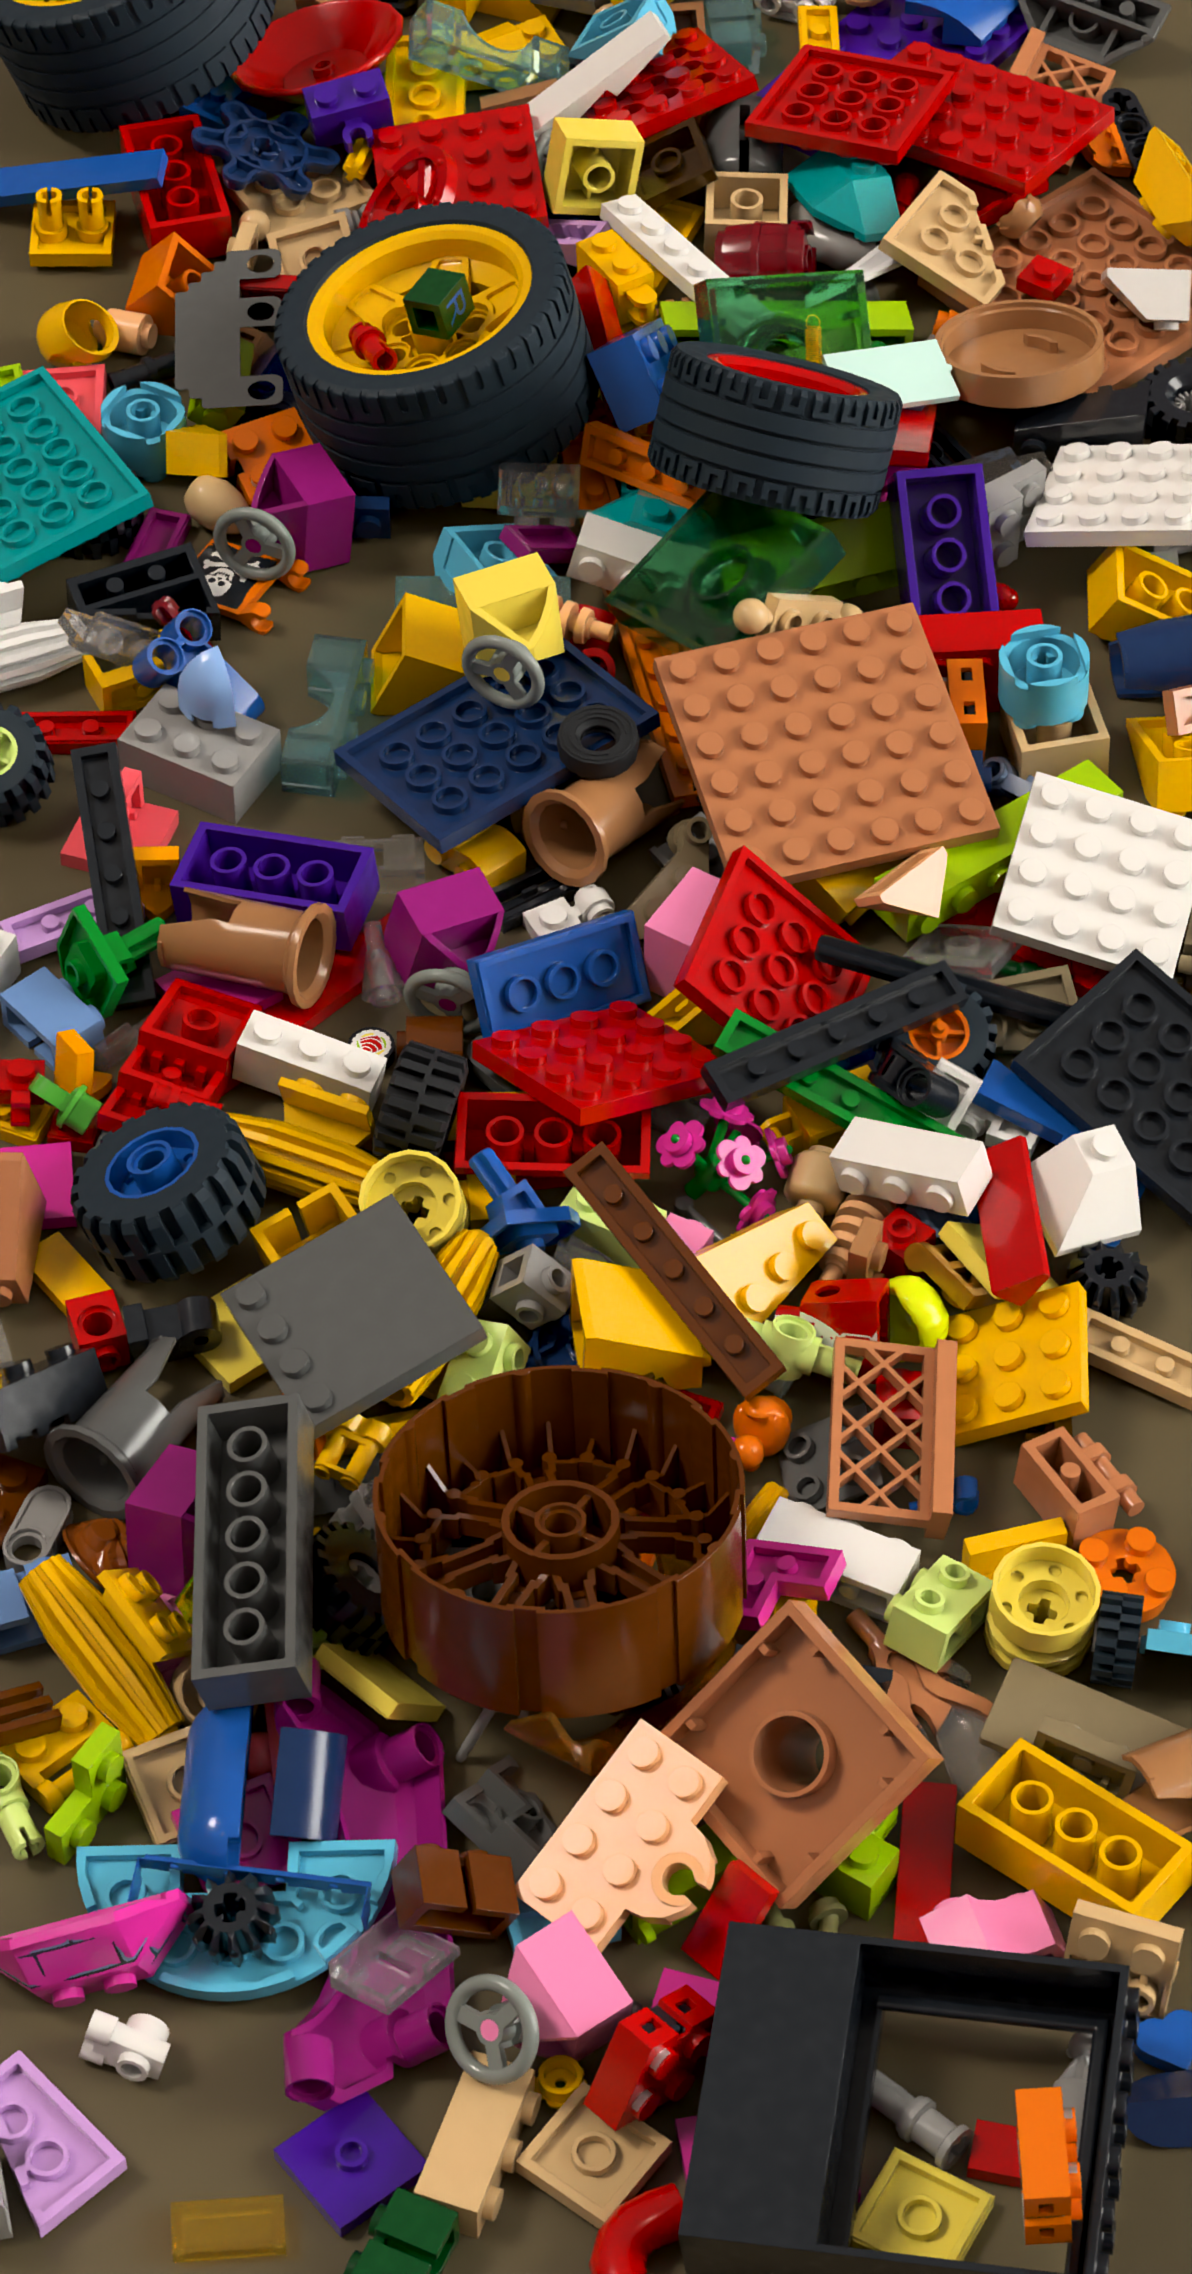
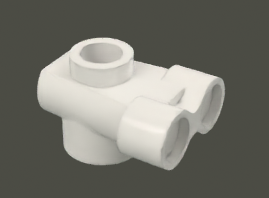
M95 2009L85 2034L79 2058L100 2066L103 2063L114 2066L119 2075L130 2081L139 2082L147 2077L158 2080L171 2046L170 2043H167L170 2034L167 2025L159 2018L143 2013L130 2016L127 2024L118 2021V2017Z

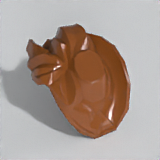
M105 1517L69 1524L61 1531L70 1553L80 1568L100 1585L104 1591L105 1588L96 1576L104 1570L128 1568L126 1524L119 1519Z

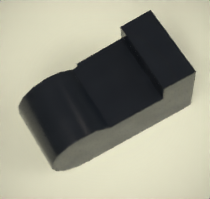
M190 1296L176 1304L146 1310L143 1309L142 1303L122 1306L128 1344L134 1361L147 1349L149 1342L160 1335L176 1338V1343L166 1363L194 1357L196 1354L213 1350L222 1342L217 1305L213 1299L207 1296Z

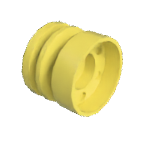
M408 1149L388 1154L371 1167L361 1183L358 1199L360 1212L390 1194H393L407 1216L409 1212L418 1213L420 1208L423 1207L427 1214L426 1219L418 1217L413 1225L434 1256L458 1231L461 1232L463 1229L469 1228L470 1213L468 1204L457 1177L446 1162L429 1152Z
M1042 1541L1021 1545L1003 1557L994 1571L984 1627V1638L989 1653L1002 1668L1008 1670L1012 1660L1018 1657L1064 1677L1081 1665L1090 1650L1101 1594V1585L1096 1571L1080 1553L1062 1544Z

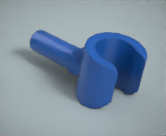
M963 1475L954 1479L953 1512L967 1516L976 1511L979 1505V1490H977L978 1481L975 1477ZM918 1501L908 1503L910 1510H917Z

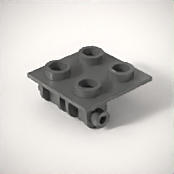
M866 1403L846 1410L856 1421L868 1414ZM830 1417L791 1432L786 1445L777 1453L784 1487L789 1492L788 1499L794 1502L807 1503L820 1512L826 1510ZM842 1424V1432H843V1431L846 1430L847 1428ZM870 1424L864 1429L874 1438ZM855 1436L841 1445V1451L855 1465L871 1454ZM878 1460L863 1471V1473L881 1489L885 1486L880 1461ZM840 1467V1475H842L845 1471ZM853 1479L839 1489L840 1502L853 1500L855 1503L861 1504L870 1497Z

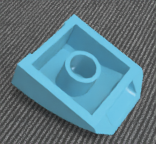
M625 0L594 14L570 50L568 56L569 63L579 65L649 11L658 16L670 36L676 34L673 11L666 0ZM663 48L653 57V59L663 56Z
M514 523L443 527L433 553L435 578L440 579L455 597L453 578L518 558L498 538L505 525H515ZM545 564L553 580H558L559 578L548 564Z

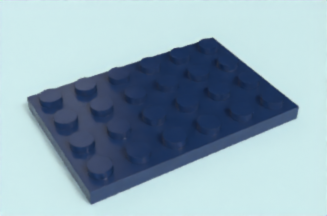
M563 638L564 653L537 661L544 674L545 689L540 700L531 707L508 709L495 705L482 697L470 685L466 676H463L335 749L333 752L335 763L338 767L437 851L443 854L524 807L535 794L546 789H554L577 776V774L569 771L561 762L557 748V735L561 722L571 712L584 706L597 704L614 706L626 712L636 723L639 739L660 727V717L658 711ZM526 671L519 683L528 693L531 689V678ZM492 677L483 678L494 689L510 695L504 685L496 682ZM592 733L583 737L581 745L588 750L602 751L613 747L616 741L609 734Z

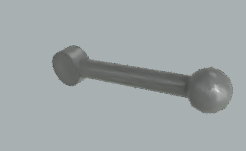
M684 1195L675 1199L674 1210L676 1214L688 1216L705 1227L714 1230V1240L716 1242L726 1238L693 1208L692 1198Z

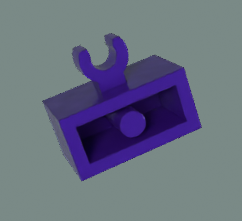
M380 67L302 88L307 119L315 144L318 147H328L344 142L345 150L349 154L354 153L352 145L354 139L364 138L367 141L368 147L372 148L374 144L372 129L394 126L390 97Z

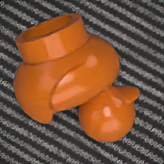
M757 1395L748 1402L744 1400L738 1404L734 1411L733 1427L736 1436L734 1443L740 1454L743 1469L748 1472L756 1471L764 1457L780 1452L789 1439L793 1419L792 1412L788 1404L779 1397Z

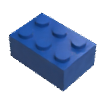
M661 317L619 335L586 354L619 430L623 432L655 420L665 373L668 370L670 353L678 344L673 329L670 325H664Z

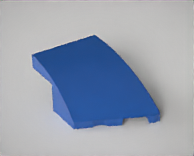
M905 0L904 14L944 18L942 43L982 47L991 38V34L994 31L1001 29L1007 23L1008 15L1015 8H1020L1018 0Z

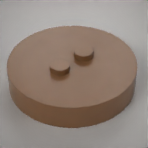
M1019 299L980 305L950 318L939 328L934 338L939 344L946 363L952 365L951 374L961 395L959 399L981 406L1030 408L1058 403L1075 397L1091 388L1100 379L1104 371V332L1101 324L1086 311L1060 302Z

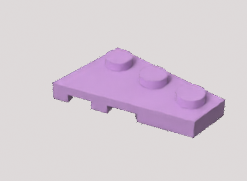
M20 2050L0 2064V2146L41 2239L126 2171V2158Z

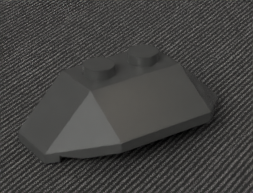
M1018 0L1028 31H1030L1031 27L1046 32L1043 43L1105 67L1153 43L1172 9L1170 4L1159 0Z

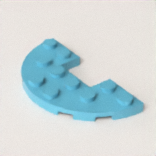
M396 1839L289 1842L287 1872L371 1882V1911L367 1932L384 1906L391 1889V1870L397 1865L399 1848ZM177 1844L77 1847L76 1868L78 1884L87 1912L90 1913L127 1903L137 1857L144 1858L148 1854L181 1858ZM142 1868V1884L138 1899L176 1888L183 1892L185 1873L182 1870L170 1869L169 1872ZM286 1883V1891H273L275 1897L274 1905L278 1906L280 1910L281 1920L279 1924L273 1926L277 1933L276 1943H260L263 1951L261 1960L253 1957L249 1952L243 1955L240 1968L232 1963L230 1955L217 1965L211 1961L208 1951L201 1953L196 1949L192 1940L194 1933L190 1932L186 1924L154 1976L144 1980L166 1991L207 2001L230 2002L252 2000L292 1989L332 1967L366 1934L361 1921L365 1895L342 1893L341 1890L337 1889L323 1891L303 1887H290ZM185 1893V1894L188 1895V1896L192 1899V1894L207 1895L208 1893ZM236 1916L232 1917V1922L236 1921Z

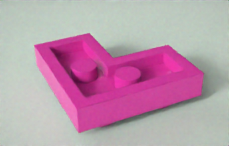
M748 1538L746 1542L747 1599H743V1616L737 1629L758 1632L770 1618L781 1595L829 1601L847 1565L843 1550Z

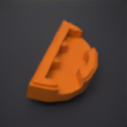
M1113 122L1080 151L1086 161L1097 170L1112 176L1129 177L1132 165L1115 122Z

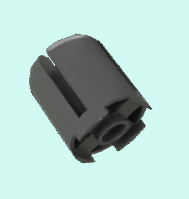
M746 95L715 108L710 114L709 111L706 113L704 135L714 162L715 171L739 172V159H748V172L783 173V143H765L757 138L746 137L745 130H740V125L745 124L746 119L763 97Z

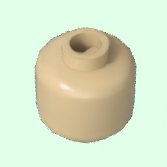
M813 1145L808 1150L795 1155L784 1187V1195L787 1201L794 1207L809 1202L820 1218L823 1219V1216L836 1214L840 1205L845 1201L848 1192L841 1191L829 1159L833 1148Z

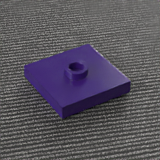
M367 2091L330 2109L273 2149L274 2159L341 2238L373 2216L379 2204L388 2205L397 2187L406 2191L414 2187L426 2163L424 2157Z

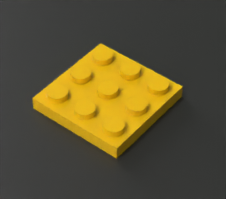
M1079 1281L1037 1292L1022 1307L1009 1301H1004L949 1316V1330L945 1340L958 1341L955 1447L1089 1412L1087 1292Z

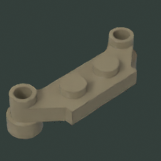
M703 817L684 819L670 829L667 842L670 850L675 855L626 909L633 910L640 942H644V925L692 867L709 874V840L712 832L707 819ZM604 914V915H599V916H596V917L593 918V919L600 918V917H603V916H606V915H605V914Z

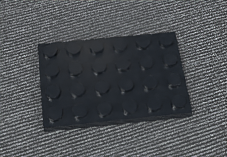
M1136 948L1013 1059L1010 1069L1082 1132L1114 1124L1135 1162L1137 1180L1192 1227V995Z

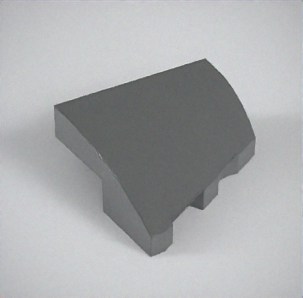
M508 1755L489 1767L477 1783L453 1797L442 1813L479 1849L488 1852V1854L511 1857L514 1880L517 1883L555 1833L557 1827L545 1815L543 1805L536 1793L525 1792L519 1789L511 1777L519 1766Z

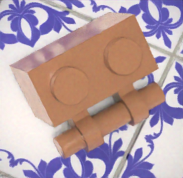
M1062 1426L1021 1444L1013 1483L1043 1520L1062 1517L1068 1532L1066 1547L1076 1551L1085 1538L1100 1531L1113 1529L1118 1506H1121L1130 1517L1140 1513L1145 1506V1503L1136 1494L1137 1486L1127 1474H1120L1110 1462L1111 1454L1101 1443H1094L1086 1432L1079 1433L1073 1438Z

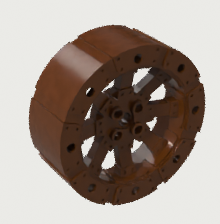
M580 1365L524 1368L482 1378L464 1385V1389L449 1396L447 1394L443 1395L415 1414L389 1442L379 1461L380 1472L378 1477H374L372 1493L383 1618L389 1636L405 1660L411 1658L417 1664L418 1673L448 1694L479 1707L518 1716L521 1710L542 1712V1718H577L612 1713L662 1696L661 1690L674 1683H677L679 1686L687 1683L707 1668L722 1653L734 1636L743 1616V1599H747L746 1506L743 1463L734 1441L716 1417L712 1419L702 1410V1405L684 1393L645 1376L604 1367L601 1370L580 1368ZM632 1507L651 1517L630 1516L629 1513L623 1512ZM463 1535L485 1539L483 1543L450 1556L448 1554L443 1555L455 1539H460ZM639 1553L675 1554L677 1560L691 1561L693 1566L680 1575L676 1573L673 1576L669 1574L665 1576L638 1558ZM492 1580L493 1584L503 1583L491 1603L466 1596L464 1592L466 1589ZM597 1590L612 1595L620 1592L628 1598L608 1604L597 1602ZM549 1599H554L559 1610H545V1607L541 1606Z

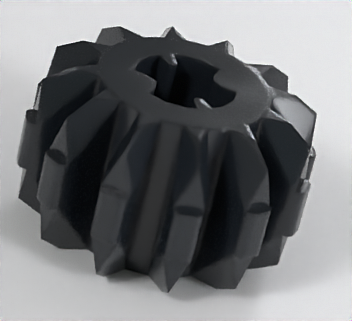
M1100 1240L1095 1247V1251L1082 1246L1077 1259H1071V1263L1067 1267L1066 1278L1068 1280L1066 1284L1080 1282L1087 1292L1088 1308L1115 1320L1119 1319V1315L1132 1319L1137 1311V1307L1143 1306L1147 1299L1148 1287L1146 1286L1149 1279L1147 1266L1140 1264L1138 1252L1123 1253L1124 1249L1121 1242L1114 1249L1106 1248Z
M229 1870L223 1884L217 1885L215 1881L207 1878L205 1887L208 1894H192L191 1905L194 1912L187 1915V1925L190 1932L194 1933L192 1940L196 1949L201 1953L208 1951L211 1961L217 1965L230 1955L232 1963L240 1968L243 1955L249 1952L253 1957L261 1960L263 1951L260 1943H276L277 1933L273 1926L279 1924L281 1920L280 1910L278 1906L274 1905L275 1897L273 1891L267 1885L259 1887L257 1878L251 1873L239 1883L235 1874ZM236 1916V1921L232 1922V1917Z

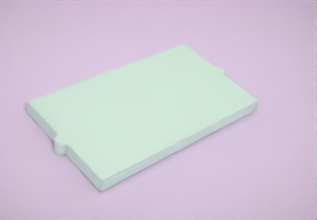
M936 339L824 354L822 356V364L861 376L897 392L901 397L903 408L958 401L961 396L951 374L952 365L946 363Z

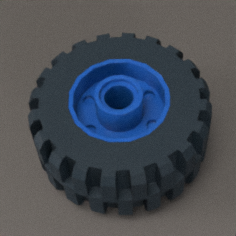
M183 1102L170 1103L169 1108L161 1109L155 1107L146 1110V1115L137 1119L134 1117L129 1118L121 1123L122 1127L114 1133L109 1131L100 1139V1145L96 1149L91 1148L84 1157V1166L78 1167L70 1196V1204L73 1207L72 1212L102 1264L109 1271L116 1273L117 1276L131 1281L136 1279L142 1283H156L157 1279H162L166 1282L178 1280L181 1274L187 1272L193 1275L204 1270L205 1264L214 1259L218 1262L228 1255L227 1250L234 1244L239 1245L247 1237L248 1227H254L261 1213L260 1208L264 1207L267 1191L264 1171L236 1121L230 1118L229 1114L223 1110L204 1103L193 1102L191 1106Z

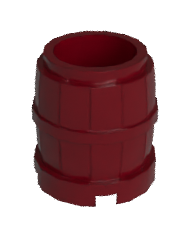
M792 220L789 224L755 221L754 223L727 226L725 230H720L717 233L714 264L749 295L756 296L757 301H763L764 297H771L773 301H804V296L816 289V247H811L807 242V235H815L812 222L810 220Z

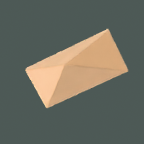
M944 846L914 853L855 898L854 901L858 908L939 918L948 856Z

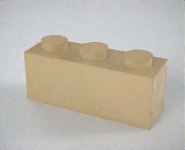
M474 2050L471 2051L475 2059L488 2066L487 2054ZM529 2068L518 2080L505 2085L485 2084L472 2078L465 2071L462 2073L413 2194L458 2212L460 2234L478 2239L485 2221L494 2222L498 2215L504 2194V2189L499 2188L505 2172L514 2173L515 2160L521 2155L523 2141L518 2140L524 2124L529 2126L534 2124L541 2104L542 2094L534 2092V2069Z

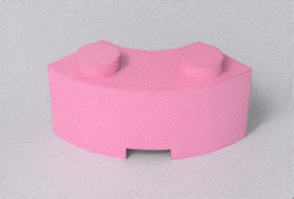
M1034 1889L1024 1893H1016L999 1900H980L968 1894L949 1898L937 1904L932 1912L919 1918L927 1940L932 1944L1064 1958L1066 1943L1052 1909Z

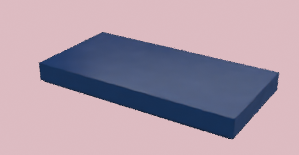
M633 910L615 912L466 960L483 1038L491 1037L492 1033L498 1030L515 1031L531 1027L533 1022L539 1020L555 1021L570 1017L571 1013L579 1010L596 1012L609 1009L610 1003L615 1001H630L636 1005L652 1001Z

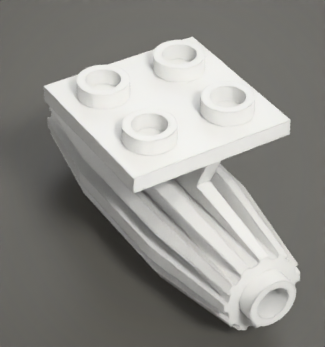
M21 580L11 583L0 582V693L41 682L83 662L82 656L87 655L88 650L93 649V640L87 624L80 625L75 617L21 623L24 586Z

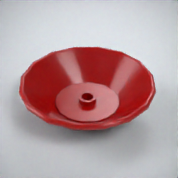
M332 0L303 7L270 22L268 29H265L264 37L261 41H258L256 49L253 53L248 54V59L242 65H238L237 70L230 77L242 91L305 106L302 88L378 68L402 38L403 16L391 4L377 0Z

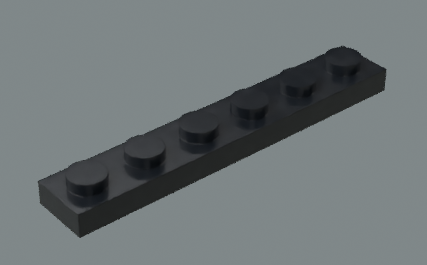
M116 742L72 749L70 752L97 926L103 935L118 931L119 935L123 936L145 924L119 751ZM150 953L136 960L137 969L126 974L129 981L114 1012L158 1004Z
M944 959L709 1061L703 1065L700 1074L722 1110L726 1112L888 1041L892 1037H897L963 1008L969 996Z

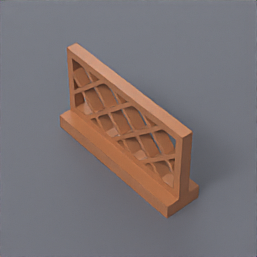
M1031 27L1009 72L1016 75H1024L1031 80L1060 88L1061 86L1058 81L1070 79L1076 88L1064 91L1085 98H1093L1101 103L1102 96L1109 90L1116 71L1043 43L1046 32ZM1046 59L1057 63L1063 69L1050 71L1044 61ZM1090 76L1103 82L1087 86L1082 77ZM1078 153L1057 171L1068 175Z
M835 1337L832 1361L826 1517L924 1528V1538L944 1540L953 1516L958 1341L938 1339L935 1348ZM845 1354L864 1356L874 1368L858 1378L844 1364ZM900 1361L922 1363V1375L908 1384L892 1367ZM880 1375H883L899 1391L885 1402H882L866 1386ZM844 1381L849 1385L845 1389H843ZM920 1388H921V1396L916 1392V1391L919 1390ZM855 1393L873 1409L858 1421L843 1408V1402ZM905 1399L920 1412V1418L908 1427L891 1411L892 1408ZM880 1417L897 1434L882 1446L864 1429ZM842 1424L847 1428V1429L844 1430L843 1432H842ZM918 1431H920V1440L914 1435ZM853 1436L871 1452L870 1455L856 1465L841 1451V1445ZM903 1442L919 1456V1461L907 1470L889 1454V1452ZM878 1460L896 1477L881 1489L863 1473V1471ZM840 1467L845 1471L842 1475H840ZM917 1474H918V1483H917V1481L913 1478V1477H915ZM853 1479L870 1497L861 1504L840 1502L839 1489ZM903 1485L918 1500L917 1510L897 1508L887 1496Z

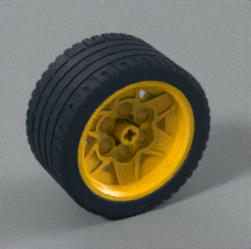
M0 0V57L28 107L42 121L63 130H72L79 133L84 131L87 133H98L99 131L103 133L113 132L114 129L119 130V126L149 120L154 121L163 118V115L167 113L170 115L178 111L180 107L195 102L194 99L199 96L202 98L210 92L211 88L217 87L224 82V78L226 76L230 77L237 70V66L242 65L248 59V54L253 53L258 46V41H261L264 37L265 29H268L271 17H273L276 0Z
M457 201L456 204L451 202H442L436 206L428 204L421 206L419 209L410 208L403 210V213L397 215L396 213L387 215L383 220L379 221L377 219L368 223L367 227L363 229L360 227L350 232V236H343L335 242L334 246H329L323 250L319 258L315 257L307 265L308 268L303 269L296 278L297 281L292 282L287 290L288 293L284 295L274 325L275 346L304 425L313 444H321L342 476L349 479V486L356 496L390 497L391 508L401 509L404 506L406 509H419V507L432 509L437 508L439 505H443V507L454 506L457 502H462L463 504L474 501V498L480 496L481 498L490 496L494 491H503L509 488L510 484L514 482L519 483L527 479V475L530 473L535 474L543 468L545 463L549 464L557 458L558 453L563 452L570 445V440H575L581 432L580 428H584L585 423L589 420V415L592 414L596 405L595 402L598 399L600 385L586 355L593 351L594 348L561 246H559L557 239L552 235L551 231L542 225L541 222L521 211L518 213V210L514 208H503L502 205L494 203L487 205L486 202L475 201L471 204L469 201ZM428 268L465 274L475 309L449 340L413 334L402 300ZM362 322L365 326V322H369L384 333L387 345L398 356V362L393 371L373 370L368 361L360 359L354 353L352 344L348 339L349 331L354 324Z

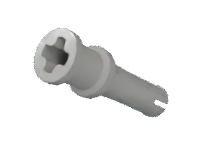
M877 2068L872 2106L896 2124L898 2137L907 2143L912 2141L917 2143L935 2157V2165L941 2170L945 2171L951 2168L968 2148L973 2136V2130L964 2124L957 2126L936 2110V2102L928 2096L914 2097Z

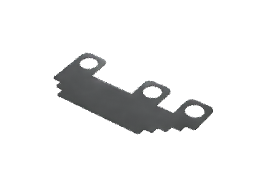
M278 250L228 251L225 261L215 262L212 272H203L201 274L200 282L189 283V290L187 292L175 294V389L188 390L189 398L201 399L204 409L275 405L283 400V379L279 375H240V328L274 326L279 306H281V299L275 296L240 298V280L278 276L281 273V253ZM266 255L273 259L274 265L266 272L257 273L248 269L247 262L254 256ZM256 303H268L274 308L273 316L262 321L251 319L247 311ZM267 381L275 386L276 391L271 397L260 400L251 397L248 389L255 382Z

